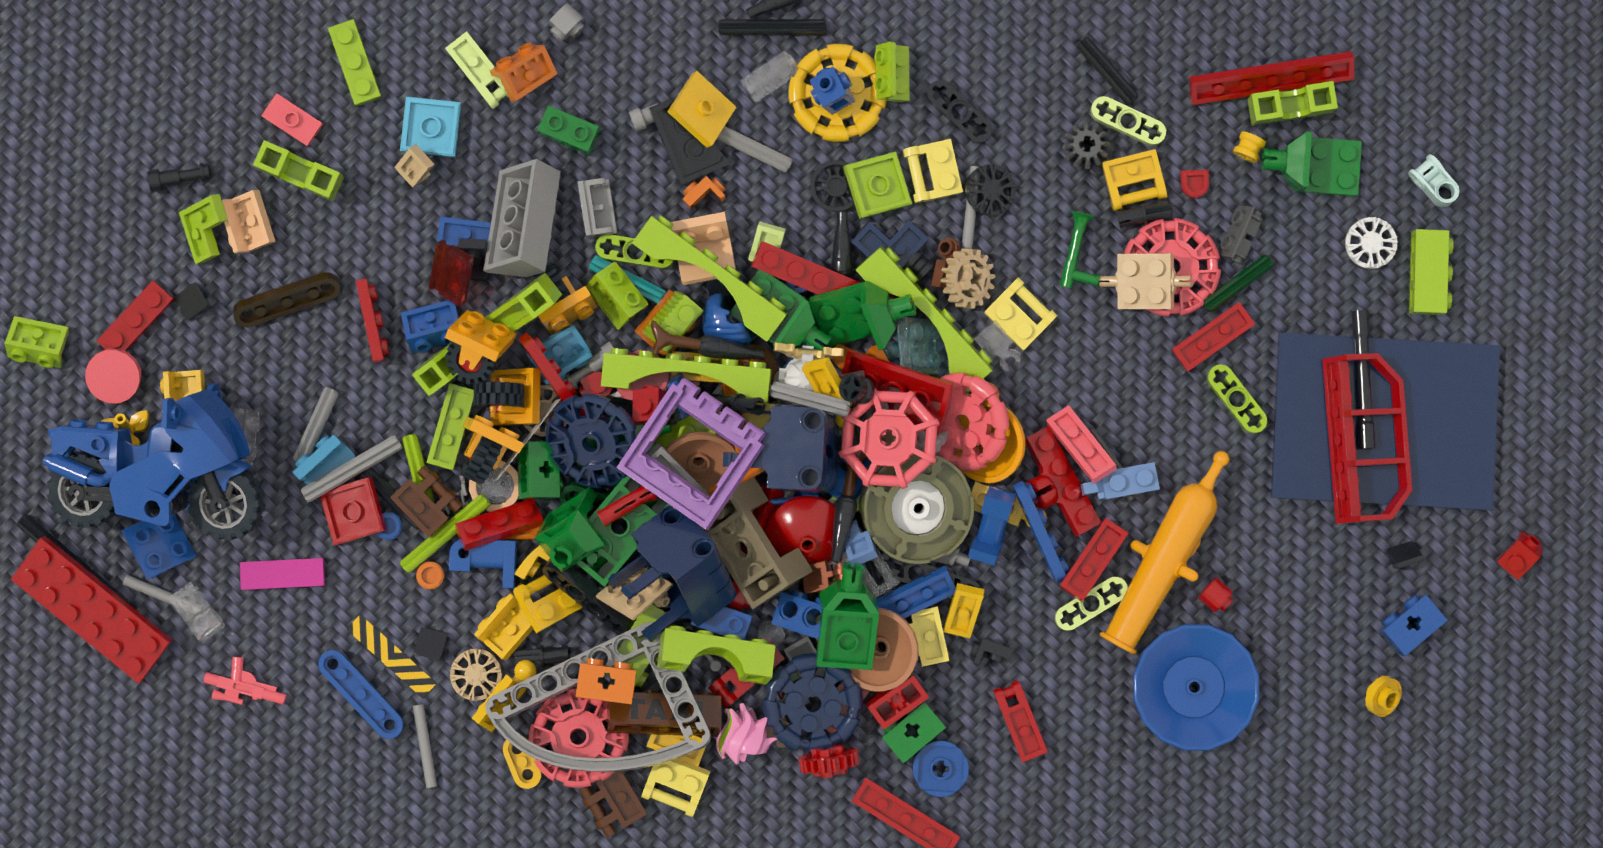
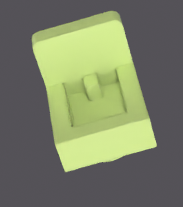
M759 221L748 260L753 261L761 241L781 249L786 229Z

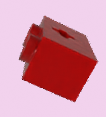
M912 673L901 685L891 690L879 691L867 699L865 703L884 730L927 700L929 696Z

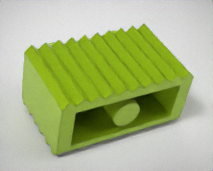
M674 291V295H671V299H667V303L663 304L664 308H660V312H656L653 320L668 333L683 336L702 314L703 310L685 294ZM649 320V324L646 325V329H642V333L655 344L656 340L651 328L653 320ZM668 345L662 350L668 353L673 346Z

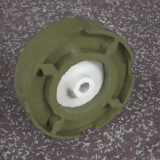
M935 454L937 459L935 464H931L908 484V488L902 489L901 487L877 485L866 487L863 485L861 489L859 513L865 531H869L874 544L896 560L911 564H926L944 555H949L963 542L972 525L974 499L966 478L954 464ZM913 455L909 461L901 465L903 473L921 458ZM879 466L875 473L897 476L894 467ZM919 503L918 509L914 510V506Z

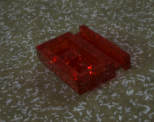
M444 239L437 242L429 289H436L439 295L457 306L465 304L474 257L454 245H447Z

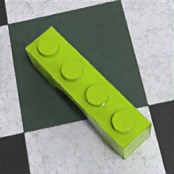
M671 626L665 628L661 634L657 668L685 672L694 659L711 654L729 661L735 668L739 681L767 685L773 674L775 645L768 644L763 639L745 641L740 640L741 638L737 635L720 637L713 636V633L710 631L699 630L694 633L688 632L680 626Z

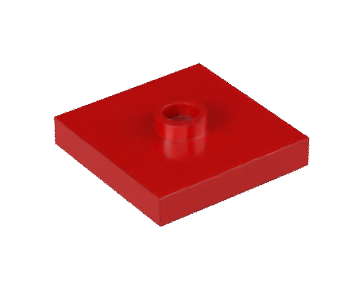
M372 477L338 486L320 496L334 546L387 530Z

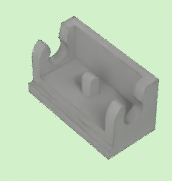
M599 178L578 181L587 239L601 237L606 234L616 235L617 228L609 179Z

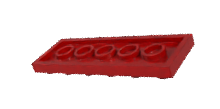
M46 536L38 540L11 578L15 584L138 684L145 679L173 641Z

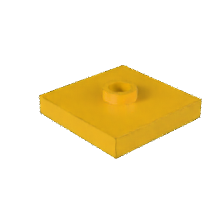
M696 71L691 74L667 112L708 148L713 145L736 109V106Z

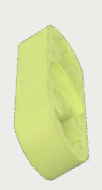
M1099 97L1091 106V116L1095 121L1148 146L1159 145L1166 136V128L1162 122L1109 97ZM1103 103H1106L1108 105L1107 110L1115 113L1116 108L1121 111L1117 115L1115 123L1110 121L1113 116L1105 113L1103 117L1098 115L1099 110L1096 106H1102ZM1125 114H1131L1136 119V125L1131 129H1126L1121 125L1120 119ZM1141 119L1146 121L1143 127L1147 129H1152L1153 126L1157 127V133L1160 134V138L1155 136L1151 140L1148 138L1149 133L1144 130L1140 131V135L1135 133L1140 127Z
M1111 577L1093 587L1087 596H1095L1099 601V607L1094 612L1087 611L1083 606V602L1076 598L1060 607L1055 613L1056 625L1062 630H1073L1122 600L1128 589L1126 582L1122 578ZM1111 582L1115 585L1121 584L1120 596L1117 597L1115 594L1106 597L1109 603L1105 605L1103 597L1097 590L1101 588L1102 593H1105L1110 589L1109 584ZM1078 602L1080 611L1086 617L1081 619L1080 614L1072 618V625L1069 626L1068 623L1062 624L1060 621L1063 618L1062 612L1066 610L1067 613H1072L1077 610L1073 604Z

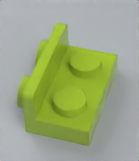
M895 42L876 45L874 56L876 63V100L910 101L909 47L896 45Z
M616 262L611 263L595 274L586 285L592 298L618 330L627 325L635 314L648 305L646 299Z
M14 316L4 343L7 357L20 363L31 362L45 368H61L63 364L61 355L69 335V328Z

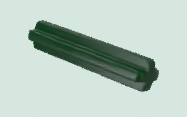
M1263 255L1218 288L1213 294L1204 299L1203 306L1208 312H1213L1273 268L1274 264L1271 258Z

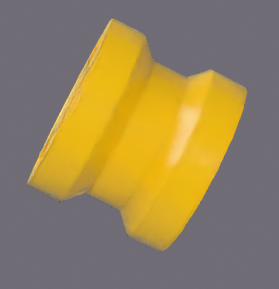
M1242 131L1239 136L1240 143L1234 147L1232 153L1246 161L1257 163L1260 158L1259 151L1265 147L1266 141L1254 134Z

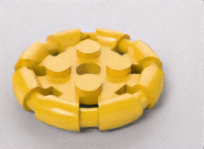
M829 44L826 45L827 48L817 51L815 49L797 64L796 74L794 77H791L789 82L788 98L789 104H793L795 110L794 117L807 132L822 136V140L845 142L849 141V138L859 135L861 137L870 131L880 118L878 116L881 109H885L887 101L876 100V63L869 54L864 51L861 53L854 50V46ZM831 58L833 65H829L826 68L833 66L841 73L845 72L852 83V86L849 88L855 99L854 103L833 115L826 111L821 104L818 105L811 94L813 86L804 82L807 74L816 77V74L823 69L821 61ZM848 59L857 63L855 70L845 66ZM870 77L873 85L865 88L863 79ZM811 98L814 107L806 109L803 101ZM864 101L872 104L868 112L861 109ZM821 116L831 120L827 127L818 123ZM852 117L854 125L845 128L842 120Z

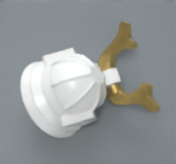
M774 343V351L794 358L785 369L779 368V371L774 376V382L814 392L802 370L805 362L827 357L829 359L844 357V349L823 347V351L814 350V346L795 348V344ZM777 399L780 405L805 407L802 405Z

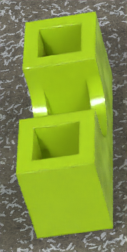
M1334 81L1306 85L1301 89L1286 92L1273 90L1254 93L1247 99L1252 126L1331 114L1338 109Z
M265 140L253 163V166L259 171L334 202L344 179L340 172L319 163L305 160Z

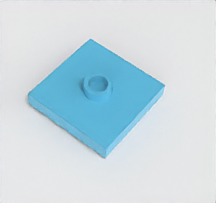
M406 97L400 152L406 153L410 147L417 144L426 155L456 158L461 102Z

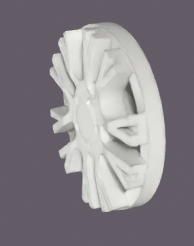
M1368 217L1357 221L1351 226L1346 235L1345 248L1349 258L1356 265L1366 269H1376L1386 265L1393 258L1397 250L1398 241L1395 231L1388 222L1380 218ZM1372 222V231H1367L1364 223ZM1378 224L1382 225L1379 234L1375 232ZM1357 227L1365 233L1363 236L1355 230ZM1388 230L1391 238L1383 239L1382 233ZM1351 235L1358 237L1360 243L1350 244ZM1383 242L1392 243V248L1384 247ZM1360 246L1362 251L1354 255L1352 250ZM1380 250H1385L1389 253L1385 260L1380 256ZM1362 253H1366L1369 256L1367 264L1359 260ZM1376 253L1377 264H1374L1372 254Z

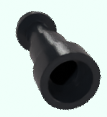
M200 163V168L179 171V169L161 172L159 169L147 171L150 191H163L165 187L181 185L184 181L202 179L203 182H206V180H211L209 164Z

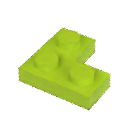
M220 194L210 195L179 212L195 264L205 263L220 255L212 228L228 219Z

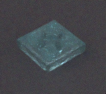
M901 318L897 320L898 342L887 343L885 347L887 357L889 359L900 358V366L927 375L940 374V356L937 348L938 330L932 321L919 318Z

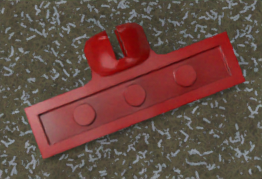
M1050 426L1025 438V445L1039 469V475L1027 482V484H1031L1035 493L1040 490L1042 496L1033 500L1035 507L1044 510L1052 505H1057L1061 509L1075 537L1101 524L1102 522L1088 496H1082L1081 484Z

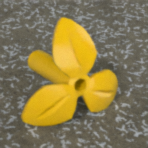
M147 410L139 411L131 416L130 422L121 413L117 414L115 418L103 419L101 422H113L114 428H129L132 444L138 446L140 445V440L133 434L134 432L145 431L149 422V413Z

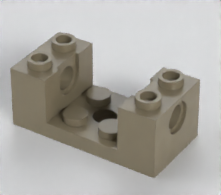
M754 477L739 484L709 530L701 527L715 542L723 563L752 609L779 595L813 572L799 548L779 557L751 511L769 501ZM741 542L747 546L748 554L741 550Z

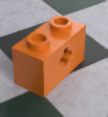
M587 658L586 663H580L576 697L632 704L637 671L631 669L632 664L615 662L614 667L603 665L604 660ZM605 673H610V678L615 679V684L611 683L608 688H604L603 683L598 682L599 677H604Z

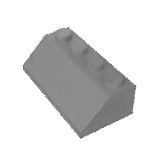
M538 159L499 171L483 271L519 277H529L545 272L561 171Z

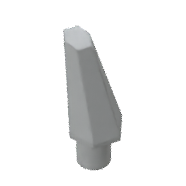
M959 546L949 555H944L933 560V562L949 564L951 566L954 562H957L967 567L970 558H968V555L959 552Z

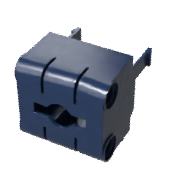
M791 405L771 406V411H764L762 414L771 415V420L763 427L766 435L762 440V444L765 447L751 468H763L765 470L764 472L768 474L767 488L781 492L824 494L832 491L836 484L839 429L835 422V417L816 408ZM723 452V467H729L731 462H734L740 453Z
M671 505L665 507L660 513L631 533L637 545V551L641 556L617 574L613 573L608 579L612 588L615 589L646 566L648 570L629 585H624L621 589V592L629 600L660 577L673 584L667 591L670 598L668 606L671 610L641 631L649 642L655 640L657 635L679 619H691L697 627L726 605L730 604L736 597V590L713 539L693 520Z

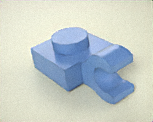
M854 520L850 531V538L845 546L847 557L852 567H854V563L862 564L878 557L869 531L863 532L859 528L857 520Z

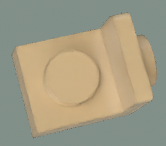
M415 144L408 149L394 168L412 187H415L428 179L430 176L429 171L435 164Z

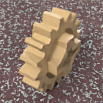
M963 248L961 251H954V258L946 259L949 265L948 268H942L941 270L946 274V278L941 279V282L946 283L947 286L943 289V293L950 294L948 301L955 302L956 307L973 309L975 306H982L983 299L990 298L987 292L988 289H994V285L990 283V279L995 278L994 274H990L993 264H986L988 256L981 255V250Z

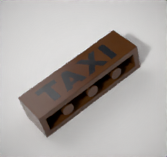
M645 690L642 693L633 692L632 704L607 701V733L683 736L663 693H659L656 690ZM701 692L693 695L710 730L711 737H717L721 730V696H715L711 692ZM683 703L678 708V714L682 718H689L694 713V707L690 703ZM699 717L692 723L683 725L685 729L689 725L691 726L694 733L693 736H703L705 734V731L700 732L695 725L696 722H700Z

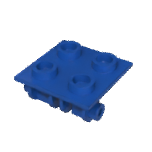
M175 514L171 515V522L166 526L141 521L122 530L147 580L150 578L154 579L163 572L196 557Z

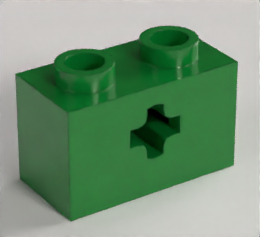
M549 105L537 130L540 136L588 156H591L601 132L599 126Z
M527 442L520 453H518L519 499H554L560 497L563 481L560 477V470L550 456L552 453L550 445H547L546 442Z
M922 702L908 712L907 716L901 721H895L883 730L885 734L881 736L902 763H905L946 728L925 702ZM910 723L912 726L916 723L919 727L916 729L918 735L916 737L912 735L905 736L904 733L907 731L906 724Z

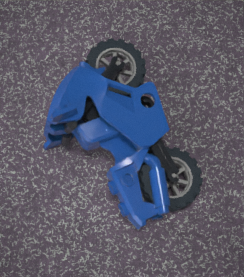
M219 383L209 384L206 390L188 395L177 401H174L173 398L162 399V422L151 428L149 441L143 445H133L129 428H114L113 422H96V426L87 425V420L73 419L70 420V424L48 430V436L51 437V454H47L42 463L51 471L49 474L51 479L47 481L46 489H49L47 498L53 505L51 507L55 514L58 513L63 522H70L71 526L92 527L112 518L115 515L114 512L117 515L166 526L171 522L172 514L184 510L189 511V514L193 515V523L196 527L199 526L202 529L201 532L206 536L212 535V538L215 540L225 539V541H229L253 531L256 528V524L260 523L263 518L261 514L265 511L266 503H263L265 493L259 487L261 485L260 481L251 476L253 473L249 470L253 466L241 460L250 456V449L241 425L232 411L222 401ZM70 480L77 483L72 486H69ZM71 494L75 495L74 500L70 496ZM84 500L85 509L78 506L77 503ZM91 501H99L98 506L92 509ZM244 501V509L237 504ZM147 504H148V506H149L150 512H151L152 515H154L155 517H152V516H150V515L148 514V512H147V510H146V505H147ZM231 509L241 514V517L235 522L233 521ZM222 511H225L227 522L218 518Z

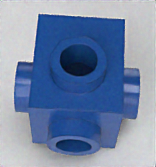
M832 66L831 68L820 70L816 77L810 79L813 86L811 94L818 105L821 104L830 114L833 115L855 102L849 88L852 86V83L845 72L841 73Z

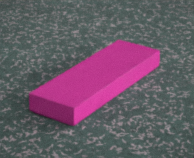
M324 558L240 562L241 590L325 586Z

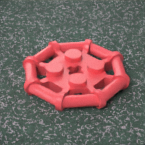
M875 389L870 402L856 405L847 417H842L844 423L839 456L848 463L866 487L877 485L901 487L902 489L908 488V484L931 464H935L937 460L935 458L937 426L940 425L939 420L930 414L918 400L916 393L911 390L907 393L877 391ZM881 402L902 403L899 410H885ZM875 405L876 412L869 420L867 419L864 422L858 420L859 417ZM909 407L923 423L917 425L912 423L905 415ZM854 425L861 428L860 443L856 446H853ZM926 430L924 452L917 449L918 432ZM888 431H892V435L896 437L895 442H892L890 446H886V442L881 440L882 436H886ZM863 451L872 462L868 470L856 457V453ZM913 455L921 458L903 473L901 467L903 463L909 461ZM879 466L894 467L897 476L875 473Z

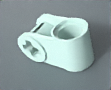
M1431 154L1426 157V161L1418 168L1408 171L1412 181L1438 207H1448L1459 196V186L1445 171L1438 159ZM1427 170H1431L1426 175H1423ZM1440 187H1446L1450 190V199L1440 197L1438 192Z

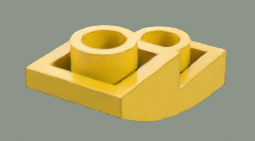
M539 545L526 557L515 572V575L524 580L528 576L533 578L541 565L538 562L539 557L546 561L550 557Z

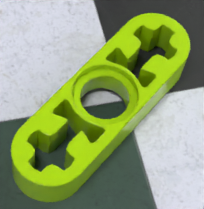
M606 234L599 237L595 245L599 257L608 261L657 269H667L675 261L665 259L664 263L661 264L659 260H654L650 257L651 262H645L648 256L645 252H643L641 258L631 259L627 254V250L633 245L632 242L635 238ZM607 240H611L613 246L621 247L620 242H626L623 246V258L618 257L620 252L611 250L609 255H606L604 249L600 248L601 244L604 245L607 243Z
M1220 364L1212 367L1207 373V382L1246 432L1251 434L1261 432L1267 425V417L1260 406L1228 366ZM1216 370L1219 373L1223 371L1226 373L1227 376H1225L1224 380L1228 386L1232 381L1236 385L1230 388L1225 395L1221 392V390L1226 388L1223 383H1215L1213 380L1216 377L1214 373ZM1238 391L1244 395L1245 401L1241 407L1231 405L1229 396L1232 392ZM1249 403L1253 407L1248 410L1253 417L1256 415L1260 417L1258 421L1260 426L1258 428L1256 426H1248L1247 423L1250 419L1246 413L1242 416L1238 414L1239 411L1247 408Z

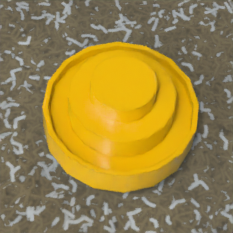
M1381 676L1370 684L1365 698L1368 711L1379 717L1391 714L1399 704L1402 695V687L1399 681L1390 676Z

